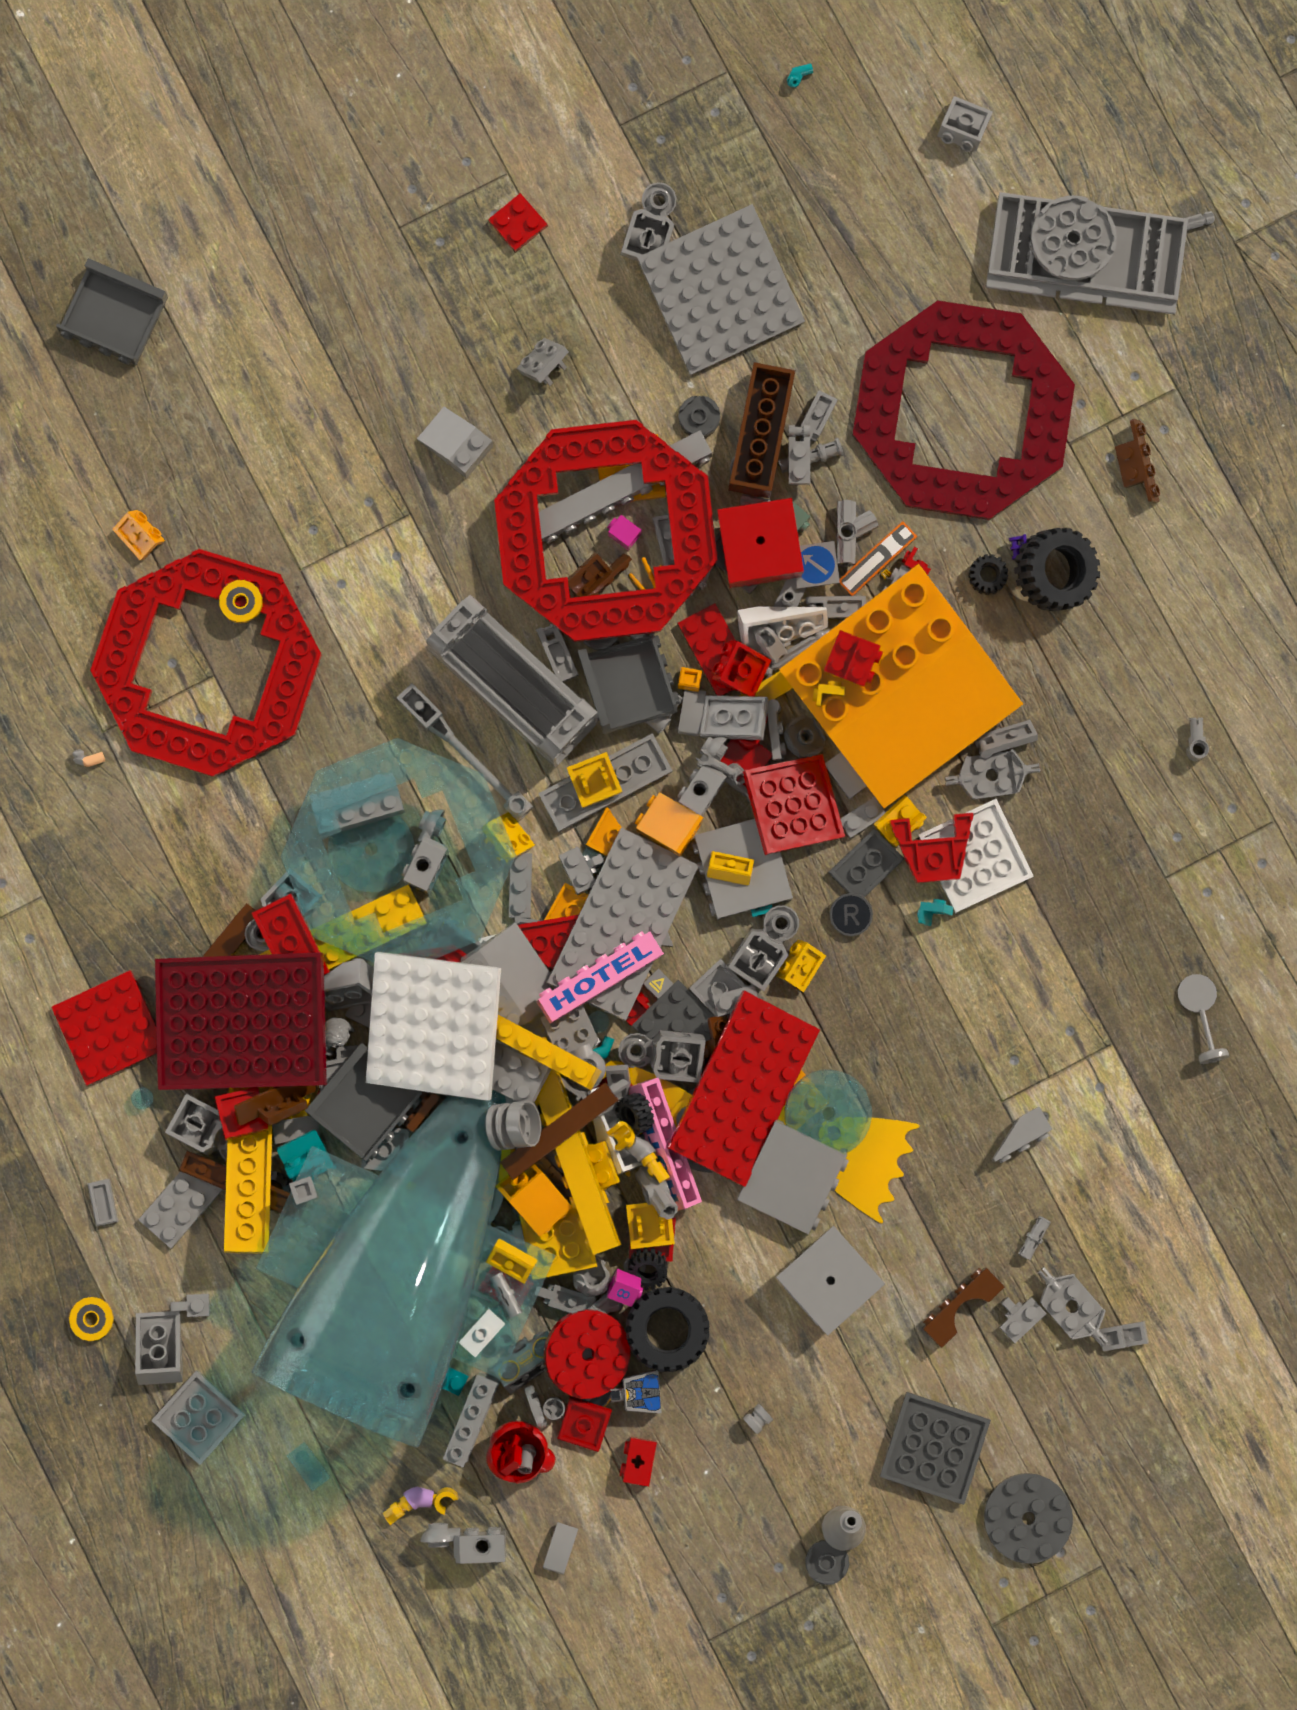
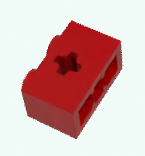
M631 1436L630 1441L625 1442L623 1454H627V1461L621 1464L619 1475L624 1477L623 1482L649 1487L657 1441ZM637 1455H641V1460L644 1461V1463L639 1464V1467H635V1462L631 1461L636 1459Z

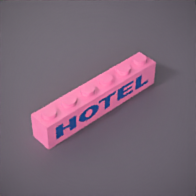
M642 931L632 937V943L627 946L625 943H622L614 948V954L609 957L606 954L595 960L596 964L589 968L586 965L576 971L578 974L576 977L570 979L568 976L558 982L559 987L553 991L551 988H548L539 994L541 998L537 1000V1004L549 1023L555 1022L660 958L664 953L651 932L644 934Z
M659 1078L650 1079L629 1087L630 1095L640 1093V1096H645V1100L650 1102L648 1106H652L653 1110H651V1113H654V1117L651 1119L654 1120V1124H652L651 1129L643 1132L645 1140L656 1151L655 1155L658 1158L656 1161L661 1162L670 1176L666 1183L668 1184L671 1197L678 1206V1210L686 1209L702 1202L687 1158L667 1148L676 1130V1126Z

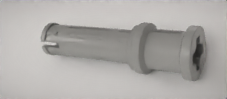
M835 438L833 442L824 445L820 443L816 448L810 450V463L817 461L826 462L828 458L837 455L840 457L844 456L839 438ZM789 457L778 460L781 472L789 471Z

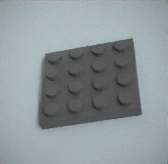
M906 1392L880 1477L964 1505L991 1420Z

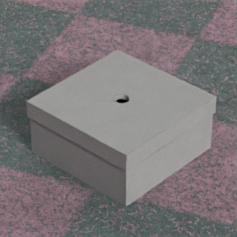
M832 1226L776 1276L784 1286V1289L827 1336L885 1285L835 1226Z

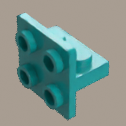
M315 1129L277 1148L286 1173L293 1182L309 1176L313 1178L334 1167V1163Z

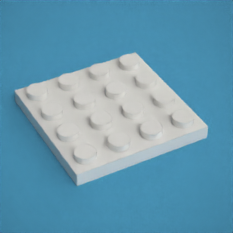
M997 799L966 812L973 813L974 816L965 850L966 854L961 878L959 880L940 881L951 906L954 907V913L1034 877ZM953 819L919 834V840L955 837Z

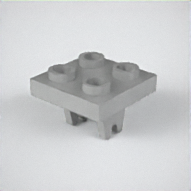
M543 338L536 343L533 351L521 360L520 365L516 369L530 379L539 383L543 381L551 386L553 382L548 375L556 366L563 370L567 368L562 359L569 351L564 346Z

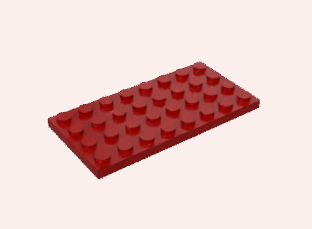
M743 990L667 1148L746 1187L752 1175L751 1170L775 1120H778L820 1029Z

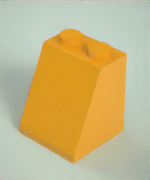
M659 792L657 797L653 795L646 806L649 809L645 815L641 813L635 822L638 825L636 831L660 847L680 857L703 823V817Z
M535 1164L514 1180L508 1174L495 1186L539 1237L550 1231L552 1226L559 1219L564 1218L569 1210L573 1208Z

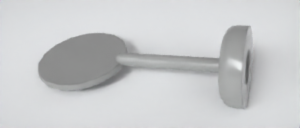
M1194 974L1186 977L1180 983L1178 999L1187 1010L1194 1013L1200 1012L1209 1051L1199 1055L1200 1064L1221 1061L1230 1057L1229 1052L1225 1048H1214L1205 1011L1209 1010L1215 1003L1217 997L1216 987L1208 977Z

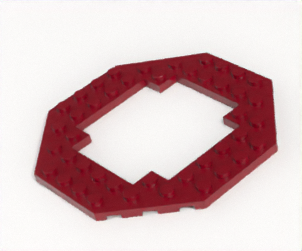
M937 300L865 351L852 436L864 449L874 466L882 473L883 478L892 490L896 492L905 507L991 520L1002 510L1012 505L1023 495L1062 469L1075 384L1022 313ZM931 343L1014 356L1011 377L1032 380L1021 458L1019 460L999 457L996 477L913 464L916 443L895 440L907 360L928 364Z

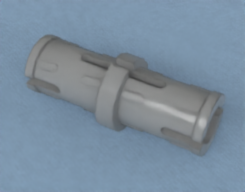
M1038 1216L1033 1228L1026 1234L1025 1243L1018 1253L1020 1256L1031 1261L1039 1244H1042V1238L1051 1224L1049 1220Z
M501 1272L491 1277L490 1281L499 1295L497 1298L499 1302L502 1301L510 1319L522 1313L523 1311L513 1295L515 1292L513 1289H510L503 1273Z

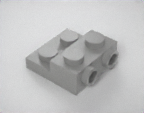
M954 96L937 137H940L946 144L955 143L960 145L961 149L966 152H976L993 111Z

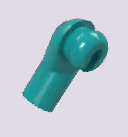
M809 63L792 68L787 78L788 86L796 88L800 85L803 76L813 74L812 64Z
M604 1036L601 1046L592 1050L603 1059H606L609 1056L615 1039Z

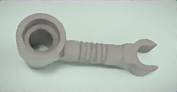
M701 749L706 754L703 760L696 758L701 765L714 767L725 773L729 780L741 785L745 783L743 777L744 769L739 764L732 763L728 766L713 758L707 750Z

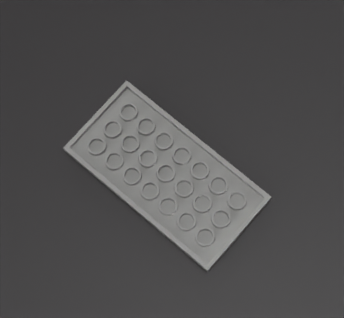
M620 828L547 984L555 988L559 987L558 982L568 976L570 979L578 975L576 971L586 965L589 968L596 964L595 960L606 954L609 957L614 954V948L622 943H625L626 946L632 943V937L642 931L644 934L651 932L659 947H661L698 869V865L630 831ZM653 962L586 1003L626 1021Z

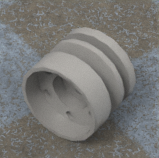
M530 1100L512 1102L511 1104H496L488 1109L485 1124L486 1133L490 1144L497 1151L514 1149L515 1147H532L539 1142L541 1136L540 1115L535 1104Z

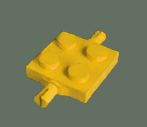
M582 1132L581 1134L606 1203H609L605 1190L611 1185L619 1183L620 1180L607 1143L603 1141L597 1144H588L585 1132Z

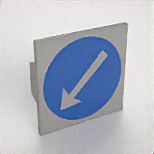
M834 541L800 546L804 573L802 577L796 578L797 589L840 583Z

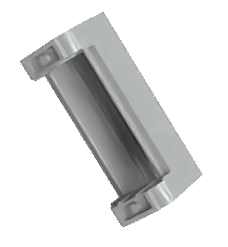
M472 595L462 600L426 640L429 652L553 767H557L599 722L598 712L583 698L580 699L500 625Z

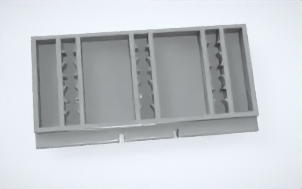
M999 192L986 288L1054 298L1056 297V291H1059V298L1102 304V298H1106V305L1175 315L1188 219L1104 207L1115 224L1117 234L1116 247L1110 261L1104 269L1090 278L1076 281L1064 280L1048 273L1036 260L1031 247V231L1035 219L1040 211L1053 200ZM1071 233L1068 235V240L1076 244L1079 241V236Z

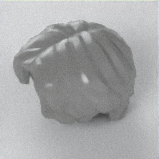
M331 1018L325 1022L326 1055L331 1056L333 1052L330 1048L343 1046L350 1037L349 1033L355 1032L353 1026L345 1019Z

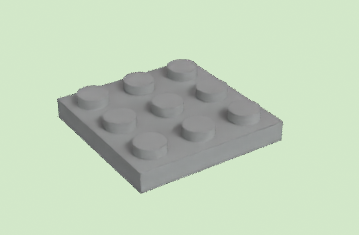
M196 1370L151 1421L193 1460L201 1465L246 1414Z

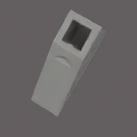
M1036 1107L1017 1118L994 1154L993 1162L999 1160L1002 1163L1011 1158L1010 1153L1018 1150L1020 1153L1031 1147L1029 1142L1035 1139L1040 1142L1049 1137L1048 1132L1052 1128L1040 1107Z

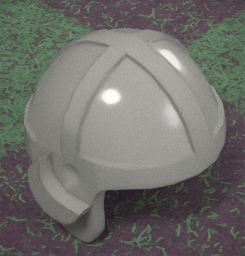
M595 1256L596 1268L573 1272L575 1288L587 1297L601 1295L609 1286L610 1273L604 1266L605 1261L599 1256Z

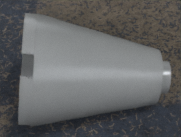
M838 1506L831 1509L824 1517L822 1532L825 1541L832 1548L845 1551L857 1547L863 1541L866 1525L862 1515L856 1509L849 1506Z

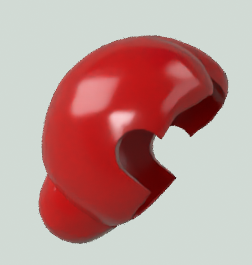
M511 1421L499 1426L490 1436V1446L487 1450L486 1462L490 1471L499 1479L516 1484L526 1483L533 1480L538 1474L549 1472L555 1466L556 1457L553 1451L548 1448L545 1436L536 1426L528 1422ZM516 1434L522 1438L520 1447L524 1444L533 1445L536 1450V1456L533 1458L530 1474H522L517 1469L505 1476L500 1472L501 1456L505 1453L504 1443L507 1440L512 1442V1437Z

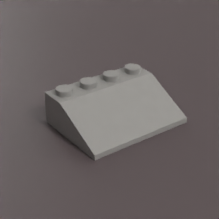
M516 922L461 958V963L501 968L498 1015L519 1026H523L542 1012L537 1004V1000L541 998L539 994L548 988H551L552 991L556 989L547 984L551 973Z

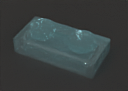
M305 1442L286 1455L312 1491L331 1478Z

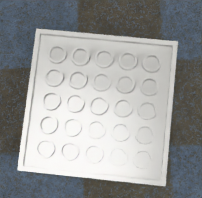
M376 952L366 1083L487 1101L491 1100L501 968Z

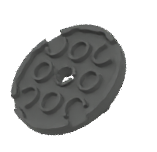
M1021 1473L1010 1476L1000 1482L987 1499L984 1509V1526L988 1538L1000 1553L1013 1561L1031 1564L1048 1560L1064 1547L1071 1534L1073 1514L1070 1502L1064 1491L1056 1483L1044 1476L1033 1473ZM1026 1512L1033 1513L1035 1517L1030 1525L1024 1524L1022 1520L1023 1514Z

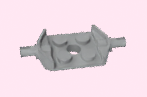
M1013 749L993 753L991 757L986 759L982 758L981 755L966 756L960 774L945 777L946 786L961 785L972 800L1015 794L1020 792L1025 776L1030 773L1040 772L1039 763L1032 765L1024 764ZM994 770L998 775L997 780L989 781L986 778V772Z
M1045 1267L1039 1270L1037 1273L1046 1282L1040 1303L1072 1340L1091 1336L1094 1337L1101 1347L1105 1345L1104 1343H1107L1108 1340L1103 1336L1099 1328L1106 1310L1075 1277V1274L1054 1277ZM1070 1300H1074L1078 1305L1074 1313H1070L1066 1309V1303Z

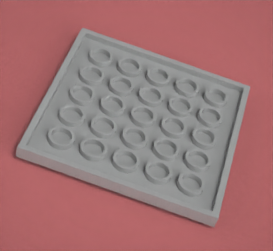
M753 204L637 257L638 263L689 375L805 322Z

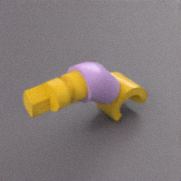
M417 1486L405 1491L404 1496L400 1498V1502L396 1501L391 1504L390 1508L383 1512V1515L390 1525L404 1516L406 1510L409 1512L419 1507L431 1508L432 1505H435L436 1510L440 1514L445 1515L446 1507L441 1504L440 1500L443 1497H450L453 1501L459 1500V1496L454 1489L449 1487L442 1488L437 1494H434L432 1490Z

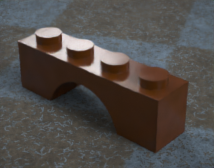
M984 1267L982 1270L980 1268L976 1269L970 1275L972 1280L967 1285L962 1283L954 1291L956 1295L951 1300L947 1298L938 1306L941 1310L936 1315L931 1313L923 1321L925 1325L922 1329L940 1348L944 1347L957 1334L955 1314L961 1304L970 1299H982L990 1302L1005 1288L987 1268Z

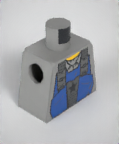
M651 1370L622 1378V1388L610 1390L611 1402L623 1401L624 1410L662 1413L658 1371Z

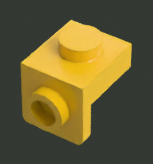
M828 681V685L819 684L818 688H814L813 701H817L816 706L821 707L823 694L845 696V687L841 686V682Z

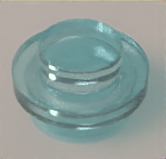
M596 1011L589 1016L595 1033H602L607 1030L609 1018L605 1013Z
M143 1087L136 1089L131 1096L132 1104L138 1109H147L153 1103L152 1092Z

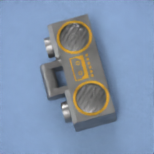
M547 1330L535 1334L530 1342L526 1336L507 1349L510 1356L500 1358L496 1365L492 1367L504 1388L510 1394L547 1370L544 1359V1346L549 1335Z

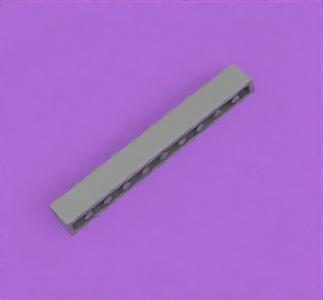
M701 430L670 445L672 449L683 455L694 466L697 464L699 467L703 466L712 457V452ZM632 464L539 512L542 543L546 542L548 544L558 538L557 535L563 532L565 534L573 532L577 529V525L583 522L588 524L596 519L595 516L602 512L604 515L615 510L614 506L620 503L623 505L630 503L634 500L633 496L639 493L641 495L648 494L653 490L652 486L657 483L644 484L642 464ZM660 482V485H665V482Z

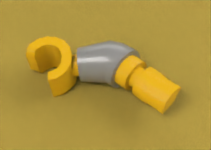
M619 1121L606 1132L618 1141V1144L615 1145V1150L622 1151L625 1148L639 1163L642 1162L644 1167H648L647 1172L651 1177L655 1176L659 1183L670 1178L661 1162L656 1161L658 1158L655 1155L656 1151L648 1141L635 1136L629 1124Z

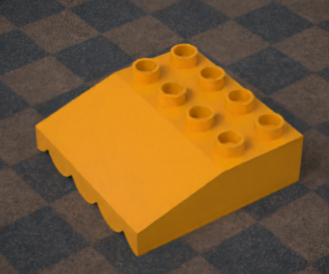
M919 564L779 669L884 809L1023 705V702ZM840 630L881 645L880 651H883L879 664L874 663L871 671H874L875 674L871 684L866 683L865 687L824 671ZM828 681L841 682V686L845 687V696L823 694L821 707L816 706L817 701H813L814 688H818L819 684L828 685Z

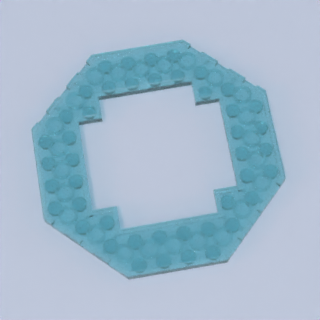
M399 738L317 770L281 854V859L313 937L373 963L376 952L436 959L480 941L516 857L515 850L484 774ZM414 779L422 799L443 791L475 872L455 879L463 898L462 901L383 932L376 913L354 920L322 840L342 832L334 811Z

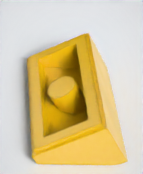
M712 851L707 877L749 885L754 859Z
M502 1239L497 1240L486 1260V1263L523 1284H525L537 1262L536 1258Z

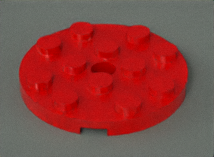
M583 1309L582 1311L564 1316L551 1329L545 1342L544 1359L547 1368L546 1372L554 1385L570 1396L590 1399L608 1393L622 1380L629 1365L630 1347L625 1330L616 1319L598 1310ZM590 1348L592 1350V1358L584 1360L582 1353L585 1349Z

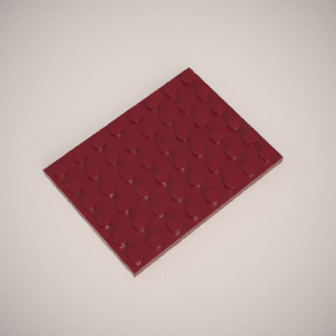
M323 952L155 959L158 1090L327 1085Z

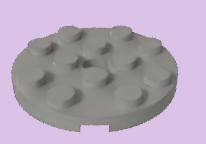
M1064 196L1047 204L1035 219L1031 231V247L1038 263L1048 273L1064 280H1083L1099 273L1110 261L1117 242L1116 228L1110 214L1103 206L1083 196ZM1069 234H1077L1079 241L1076 244L1068 240Z

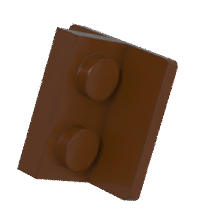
M420 1091L422 1092L420 1095L422 1101L415 1109L410 1108L406 1112L408 1118L403 1125L425 1142L430 1143L455 1109L435 1093Z

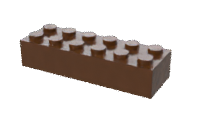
M754 362L728 491L770 499L796 370Z

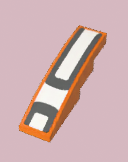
M902 521L839 579L840 584L851 596H855L918 536Z

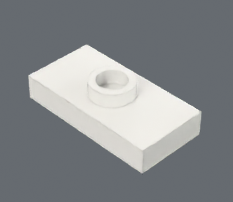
M488 1309L459 1343L476 1357L505 1323Z

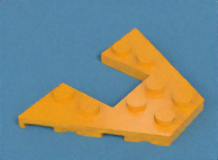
M606 807L586 843V846L606 857L620 828H622L608 807ZM565 882L544 920L580 914L588 894L581 893L577 895L573 886Z

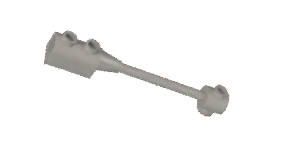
M413 683L397 697V700L428 731L430 730L444 741L449 742L506 800L503 807L518 822L533 809L534 806L519 791L512 795L454 736V733L444 720L442 712Z

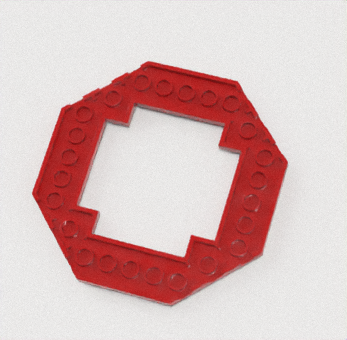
M638 420L551 429L520 470L510 479L503 491L494 499L503 585L575 642L661 632L717 563L708 475L695 467L679 452L672 449L656 434L649 431ZM641 463L644 484L665 482L675 565L653 567L656 587L653 589L570 598L568 577L546 579L537 496L559 494L556 473Z
M197 549L191 552V554L165 565L164 568L154 573L151 572L136 582L117 590L90 671L132 752L215 777L296 735L322 654L281 574L209 551ZM236 580H245L253 583L259 589L262 596L263 606L260 613L266 615L260 635L280 642L254 721L233 715L227 735H223L147 711L152 690L135 685L133 681L159 604L180 610L186 591L219 600L222 590L229 583ZM243 596L238 597L235 601V605L238 607H243L247 603V599Z

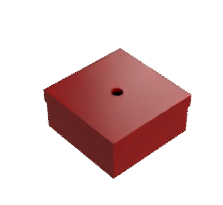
M792 498L717 509L730 588L802 577L804 568Z

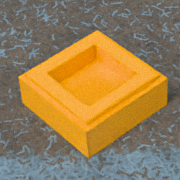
M681 667L678 689L699 692L702 670Z

